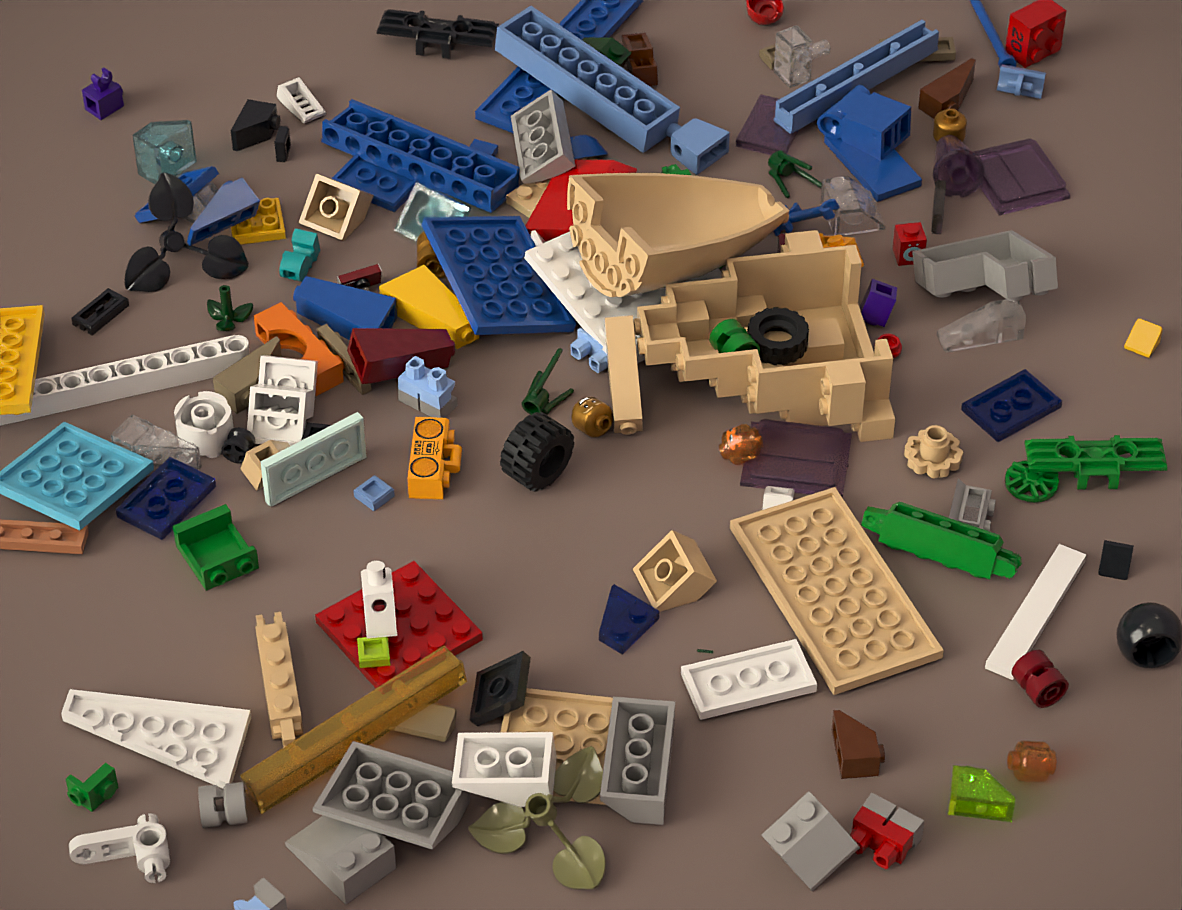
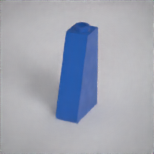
M305 276L300 286H296L294 290L293 300L296 301L298 314L321 326L327 324L334 332H338L340 336L350 340L353 328H392L397 319L395 297Z

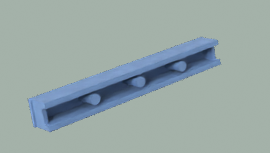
M924 20L918 21L777 100L774 121L792 134L818 119L857 85H862L869 90L937 51L939 31H930L925 27L926 22Z

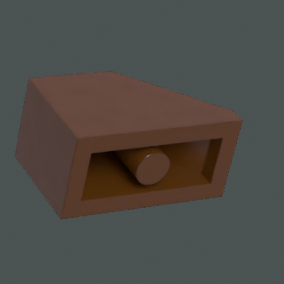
M833 710L831 730L841 779L879 776L880 763H885V751L883 744H878L876 732L844 712Z

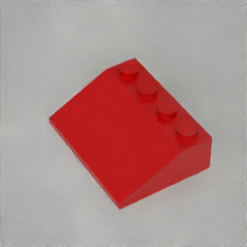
M574 160L575 167L551 178L525 227L530 235L531 231L535 230L545 241L570 232L569 227L574 224L572 210H567L569 175L637 173V168L615 160Z

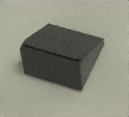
M1104 540L1098 574L1104 577L1127 580L1134 545Z

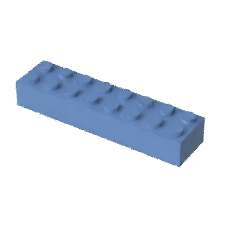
M529 6L497 27L495 50L642 153L667 137L666 130L671 123H678L679 106L533 6Z

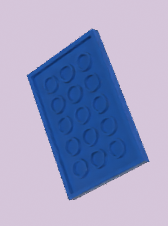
M520 216L424 217L421 226L475 335L574 331L576 322L573 316L524 258L526 251L536 246Z

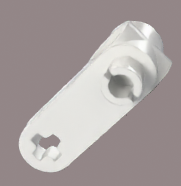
M149 813V821L146 822L144 814L138 818V825L88 833L73 838L69 843L70 858L78 864H91L136 855L138 868L145 873L146 881L155 883L154 875L157 874L158 882H161L166 878L165 869L170 864L166 830L163 825L158 823L157 815Z

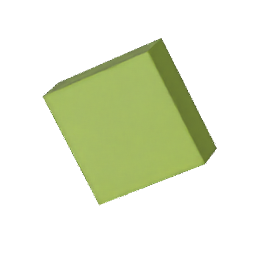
M388 637L357 638L360 668L390 666Z

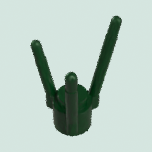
M783 150L776 151L770 156L768 160V166L771 168L769 175L775 179L786 198H789L790 194L780 176H789L793 171L818 187H824L823 183L796 166L812 170L811 165L786 154Z
M562 348L557 349L543 375L542 371L537 372L526 397L522 401L523 409L530 415L535 412H543L548 415L553 407L574 393V389L570 388L549 403V393L546 389L542 388L562 354Z

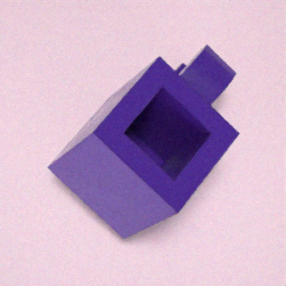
M102 68L101 78L96 74H92V84L82 89L85 110L100 120L124 107L123 89L117 82L112 81V73L106 68Z
M874 279L871 280L860 305V311L866 323L885 327L896 302L897 287Z

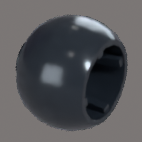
M1148 602L1130 608L1119 621L1116 631L1117 644L1124 657L1136 666L1143 668L1164 666L1175 659L1182 648V624L1178 616L1170 608L1162 604Z

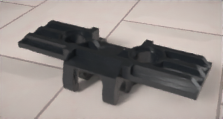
M388 9L384 11L377 34L415 38L416 55L424 56V48L427 47L428 43L440 44L442 58L450 59L451 50L455 49L457 43L492 48L499 24L494 21L463 18V15H458L456 21L428 18V15H425V11L417 13Z

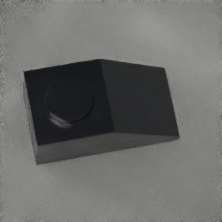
M247 99L231 129L234 151H239L271 139L274 131L279 129L281 121L280 115H277L276 104Z

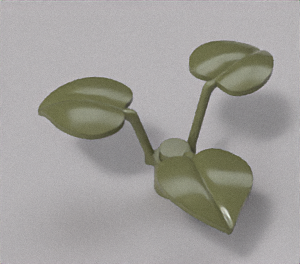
M590 746L576 752L566 759L555 771L554 791L558 795L565 797H553L551 794L546 796L543 793H535L527 799L525 812L521 807L506 802L497 803L468 827L472 836L482 846L493 852L509 854L519 850L526 843L527 837L524 828L530 826L531 820L539 826L549 825L567 848L558 852L553 861V872L557 880L562 885L571 889L593 890L598 887L606 869V860L602 847L597 841L588 836L577 838L571 845L554 822L557 817V809L553 804L568 803L571 798L578 803H587L600 794L603 768L596 750Z

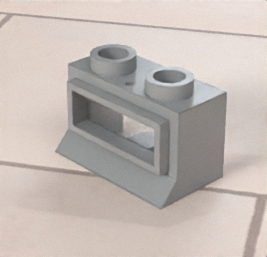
M958 479L949 518L990 531L991 520L986 519L987 516L993 517L996 503L995 499H991L992 490L968 486Z

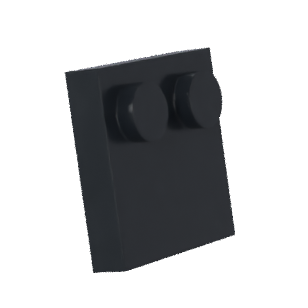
M524 651L477 672L470 713V721L477 727L524 706L531 657Z

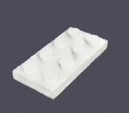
M797 639L681 666V676L700 720L817 692V682Z

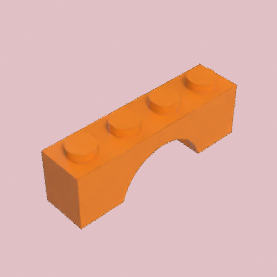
M280 302L254 315L256 336L264 344L277 336L280 339L281 349L297 351L303 355L301 359L318 361L315 396L344 382V363L338 355H334L328 349L326 343L323 340H319L313 334L311 328L308 325H304L298 319L293 310H289Z

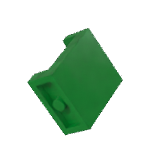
M226 504L173 526L176 547L206 591L242 575L249 574L259 568L256 548L254 546L249 547L233 525L231 511Z

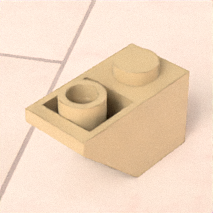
M268 440L246 452L240 469L256 491L263 488L260 462L290 447L288 442Z

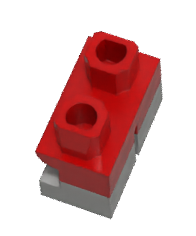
M871 792L853 818L850 836L860 847L855 853L862 854L869 847L875 851L873 860L880 867L888 869L894 862L901 865L910 848H915L922 840L924 820L900 807L896 811V805Z

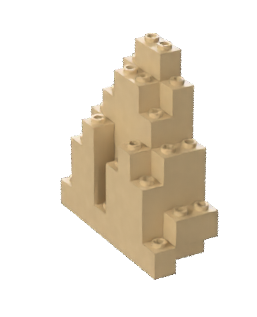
M818 230L785 233V245H781V253L726 259V270L721 271V278L666 284L665 296H661V304L637 307V318L633 319L634 333L640 337L637 338L639 355L644 354L646 366L670 363L672 371H677L679 382L709 379L710 387H715L717 398L741 395L742 403H747L749 414L779 411L780 418L785 419L788 430L851 424L852 430L857 431L860 442L891 439L894 436L895 416L889 400L893 356L887 339L876 340L875 351H873L858 305L862 262L856 245L823 248ZM779 307L796 311L805 318L809 325L807 351L804 352V356L801 359L799 358L796 362H791L787 365L763 363L760 360L757 349L719 353L718 350L711 346L709 341L712 330L720 322L727 319H736L747 331L751 317H754L755 313L761 312L766 308ZM770 331L764 334L765 338L772 341H786L792 337L783 331Z

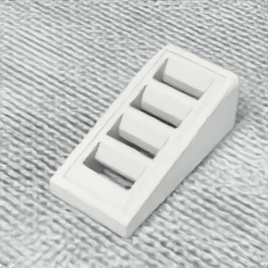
M300 77L278 85L277 98L304 124L326 114V111Z

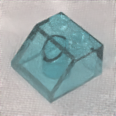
M189 120L150 122L132 135L138 174L153 184H156L161 173L165 172L177 176L197 162L192 122Z
M416 182L394 230L417 242L418 236L424 231L421 226L424 217H468L472 208L431 187Z

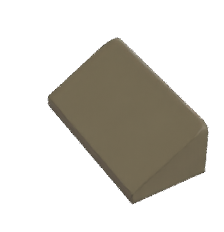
M400 696L395 702L386 728L446 742L455 729L457 711L452 707Z

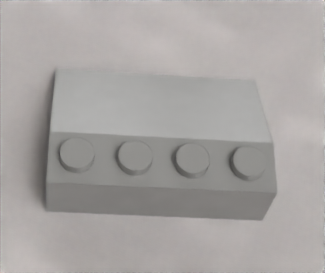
M353 741L315 803L313 812L433 849L458 825L470 803V792L452 786L453 771Z

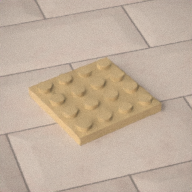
M527 688L524 706L504 714L500 733L553 732L557 754L555 771L570 756L590 746L596 750L601 766L604 769L613 698ZM553 790V797H565V796L558 795V794L555 793V791ZM600 794L592 801L587 802L592 804L606 805L605 803L600 801Z

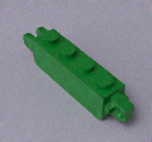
M900 501L893 504L889 510L868 506L863 515L861 526L879 534L878 542L884 543L889 548L895 550L902 549L914 553L916 557L921 559H931L940 562L947 568H958L967 571L977 578L990 579L995 574L1010 579V577L1013 578L1018 572L1019 566L1022 565L1019 555L1002 548L1004 541L1000 535Z

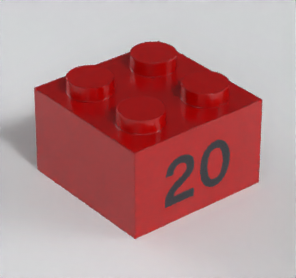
M1037 0L1011 13L1005 48L1008 55H1012L1018 64L1027 68L1061 50L1067 10L1053 0Z

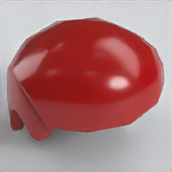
M746 0L748 16L759 25L775 23L783 15L784 5L782 0Z

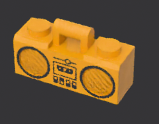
M415 417L407 478L409 498L443 499L444 488H450V473H458L460 471L462 447L455 444V430H450V421L447 418ZM450 456V461H444V458Z

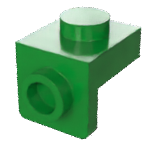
M106 762L84 783L71 774L66 778L69 799L75 805H82L91 812L105 800L110 799L119 788L115 768Z

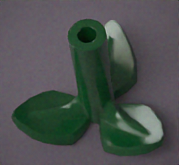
M222 285L219 288L221 303L208 299L207 310L214 320H222L216 324V329L225 332L236 328L232 321H245L252 313L254 305L253 303H247L233 310L230 287Z

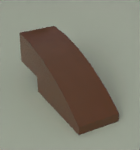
M647 34L622 35L623 46L632 52L626 62L628 72L648 86L658 85L657 65L653 57V47Z

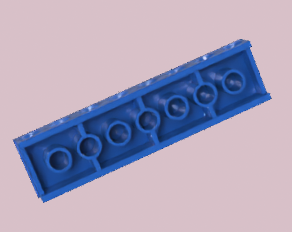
M354 99L349 101L348 108L332 120L325 119L322 121V143L353 156L357 154L360 159L413 180L415 178L420 184L490 213L506 201L507 194L519 187L520 167Z

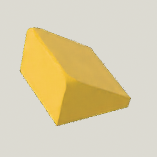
M1138 318L1124 348L1150 358L1160 343L1162 327Z

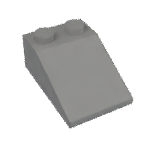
M324 815L285 842V846L345 905L396 869L394 845L381 833Z

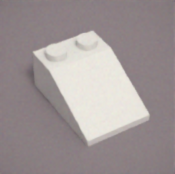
M553 732L458 733L452 786L519 807H525L527 799L535 793H543L546 796L551 794L553 796L557 759Z

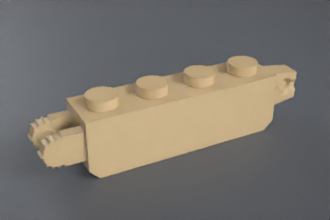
M275 612L273 617L274 623L266 625L263 615H256V637L272 739L282 738L284 752L297 750L295 736L303 735V727L286 622H283L281 612Z

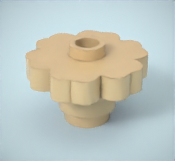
M932 425L927 427L926 430H920L918 436L909 437L905 445L904 456L908 458L907 466L913 469L916 474L927 473L931 478L947 477L949 470H958L962 462L963 450L959 448L960 441L947 432L945 428L938 425Z

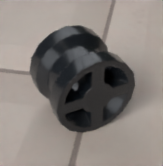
M244 428L231 429L228 434V440L222 446L223 456L231 462L243 463L246 452L255 445L254 435Z

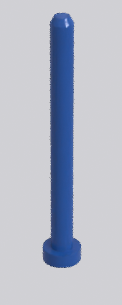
M970 0L999 57V68H1001V65L1016 67L1017 62L1012 55H1008L981 0Z

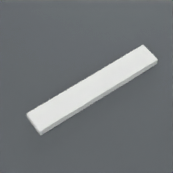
M1061 544L1058 545L988 657L985 669L1011 680L1014 679L1011 674L1014 664L1020 657L1030 652L1085 563L1086 554Z

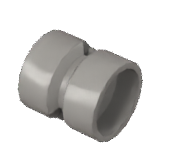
M244 782L227 783L223 789H219L217 785L198 787L202 828L221 826L223 821H227L229 825L248 823ZM215 800H224L225 811H216Z

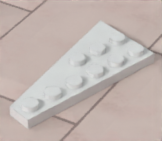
M73 689L69 690L61 712L63 721L208 783L217 785L220 788H224L225 784L233 782L251 721V712L246 709Z

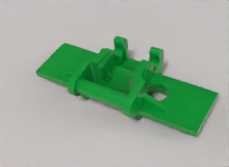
M1114 435V437H1110V440L1075 441L1074 436H1068L1065 439L1025 440L1024 443L1029 472L1074 471V477L1078 478L1077 490H1086L1090 476L1106 475V478L1109 480L1108 489H1118L1120 471H1167L1168 468L1162 439L1120 438V435ZM1127 453H1130L1132 455L1128 458L1119 456Z

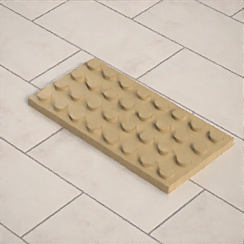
M835 487L730 520L732 533L833 695L943 658V648Z

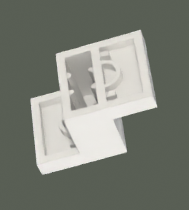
M267 355L261 356L259 383L250 386L247 430L254 435L255 444L276 440L288 442L292 446L301 441L306 419L313 417L318 361Z

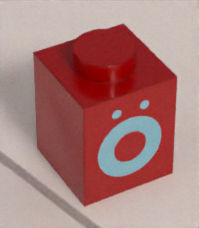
M921 222L897 224L894 228L893 251L898 266L913 265L912 251L926 249L927 238Z

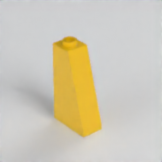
M425 265L379 286L380 294L396 298L397 316L419 329H447L451 340L455 342V349H459L479 339V335L474 334L457 297Z

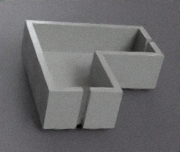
M1012 230L912 251L915 282L936 297H948L951 295V292L955 291L971 292L976 290L978 286L986 285L1007 300L1017 301L1021 300L1023 296L1029 295L1030 292L1033 295H1044L1048 293V290L1058 288L1056 257Z

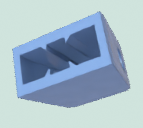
M692 119L684 126L673 122L666 130V135L671 138L672 156L696 175L729 152L730 132L702 120Z

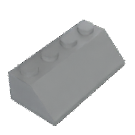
M613 696L600 801L631 822L664 824L675 726V701Z

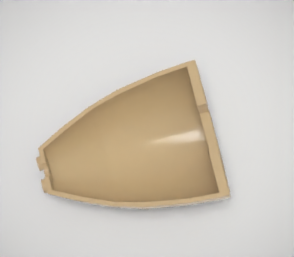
M662 173L569 175L567 210H572L574 225L569 227L573 247L579 248L583 259L579 264L587 279L599 292L609 297H625L666 288V284L682 283L706 275L726 265V259L741 256L765 239L777 227L787 223L789 220L790 210L781 202H775L772 194L763 185Z

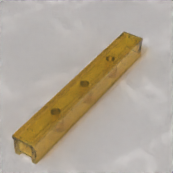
M445 646L437 649L241 774V780L246 784L247 788L245 790L246 795L257 806L261 814L268 811L339 765L353 741L365 745L372 744L407 719L465 684L467 678L463 662L458 660Z

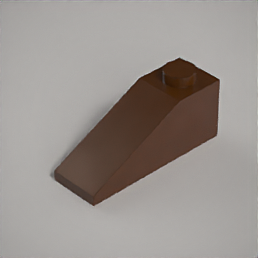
M974 58L967 60L921 88L918 109L933 119L943 110L955 109L958 111L973 82L976 60Z

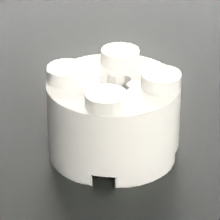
M198 392L199 396L190 398L188 395L178 402L174 410L179 446L181 450L191 454L216 458L221 455L222 446L228 440L230 430L234 428L231 407L224 396L215 392Z

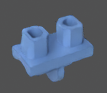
M1001 65L997 90L1014 93L1016 96L1024 95L1041 99L1046 73Z

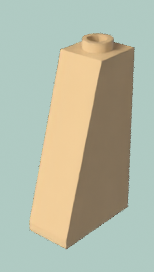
M633 315L605 318V341L614 433L630 435L637 431H643Z

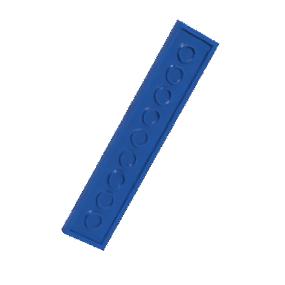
M581 0L559 25L581 40L584 37H610L637 9L643 0ZM518 66L475 111V119L513 133L511 115L552 89Z

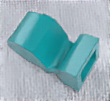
M295 228L291 240L293 252L284 251L279 273L281 277L302 282L305 276H307L309 268H312V262L317 261L321 250L317 233Z

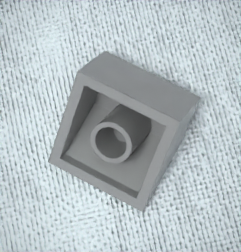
M807 792L762 834L772 849L811 891L815 890L860 848L830 812L810 792Z

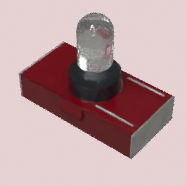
M376 264L337 276V284L370 291V286L381 283L382 270L380 265Z

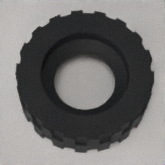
M773 307L771 309H763L761 312L758 311L754 317H751L747 333L759 345V357L763 363L787 365L788 363L796 362L799 358L801 359L804 356V352L807 351L809 325L798 312L791 311L788 308ZM770 331H783L792 337L786 341H772L765 338L764 334Z

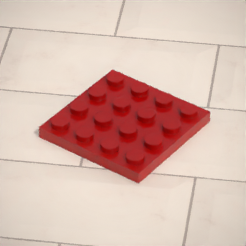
M415 561L392 572L397 636L388 637L390 666L360 668L357 638L367 637L362 589L315 614L316 623L383 697L483 640V632ZM384 605L374 606L375 611H383L385 609Z

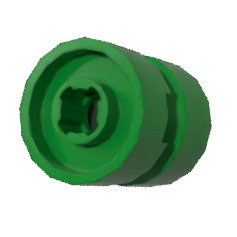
M727 319L720 322L710 334V344L719 353L757 349L760 354V347L736 319Z

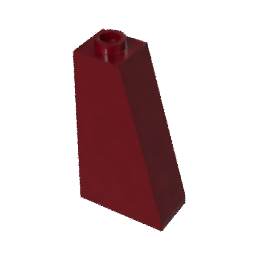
M353 328L347 351L361 383L370 384L398 378L405 371L406 363L414 356L423 359L424 366L431 370L437 367L441 369L448 368L450 359L455 354V342L451 340L447 329Z

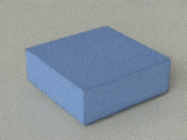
M375 475L354 489V497L373 511L395 496L394 489Z

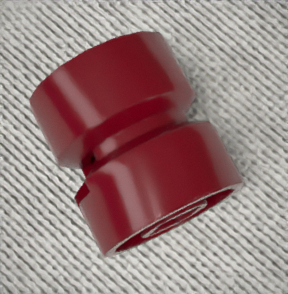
M1033 650L1019 658L1012 668L1011 674L1022 689L1026 690L1029 698L1039 708H1046L1055 704L1068 690V681L1057 668H1054L1052 661L1042 650Z

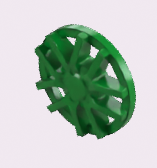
M1027 460L1014 461L1009 469L1007 468L1005 486L1013 496L1020 500L1042 502L1053 497L1058 490V472H1029V469L1026 467L1028 466ZM1040 490L1043 495L1039 496L1037 491ZM1029 491L1032 496L1025 495L1024 493Z

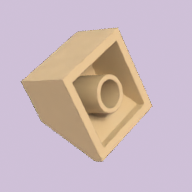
M316 174L298 223L345 241L365 220L373 195L329 177Z
M671 530L633 568L648 600L656 612L698 601L717 582L696 541L674 530Z

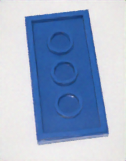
M825 136L824 143L877 202L921 187L922 179L895 149L880 161L843 142L842 138L834 139Z

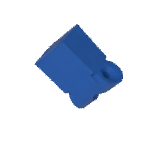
M857 85L842 100L824 112L818 118L817 125L825 136L834 139L842 138L843 142L881 161L910 136L911 106L875 92L871 94L866 87Z

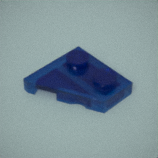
M614 584L611 587L600 626L599 641L623 655L659 620L660 611Z

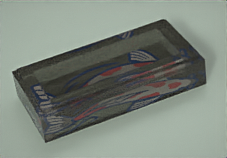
M937 180L935 182L932 234H942L946 180Z

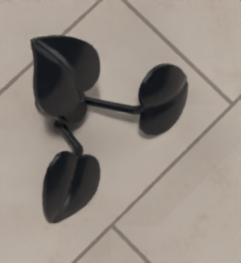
M161 173L150 192L148 206L152 215L162 221L172 219V223L168 230L160 235L159 243L162 247L160 255H158L153 247L146 246L138 249L131 256L125 271V288L129 291L153 292L163 288L169 281L170 267L162 259L165 257L166 251L178 252L182 248L206 255L202 261V269L213 278L230 279L243 273L248 268L249 263L242 246L235 238L228 235L216 236L209 241L208 251L184 243L183 235L175 231L174 228L178 222L177 217L184 218L192 213L194 206L193 196L187 185L179 178L169 173Z

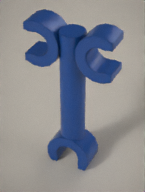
M829 199L822 203L821 206L801 210L796 202L789 209L788 222L781 224L773 232L776 236L783 229L790 233L793 230L792 223L821 216L826 220L835 217L833 210H837L840 207L835 199Z

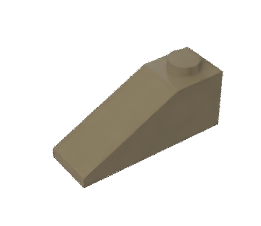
M277 336L213 377L215 393L224 396L231 410L236 414L249 407L250 386L259 383L261 356L282 357L280 339Z

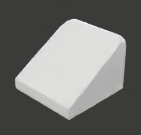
M767 486L764 492L762 510L792 501L795 490Z

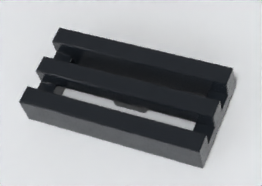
M108 288L71 318L72 325L75 327L80 325L81 330H88V334L93 336L129 306L128 298Z

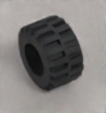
M535 412L532 415H528L516 425L503 445L504 448L500 455L502 471L530 491L537 492L539 489L543 490L548 485L550 486L554 483L568 465L573 453L574 435L569 429L545 413Z

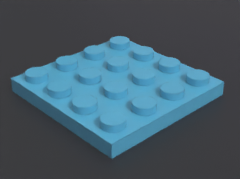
M63 422L0 471V494L77 530H81L154 470L153 461Z

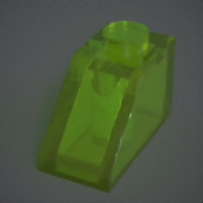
M953 765L948 815L1012 822L1015 797L986 769Z

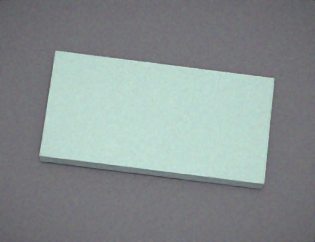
M356 412L261 461L265 502L272 507L365 459L367 455L363 417Z

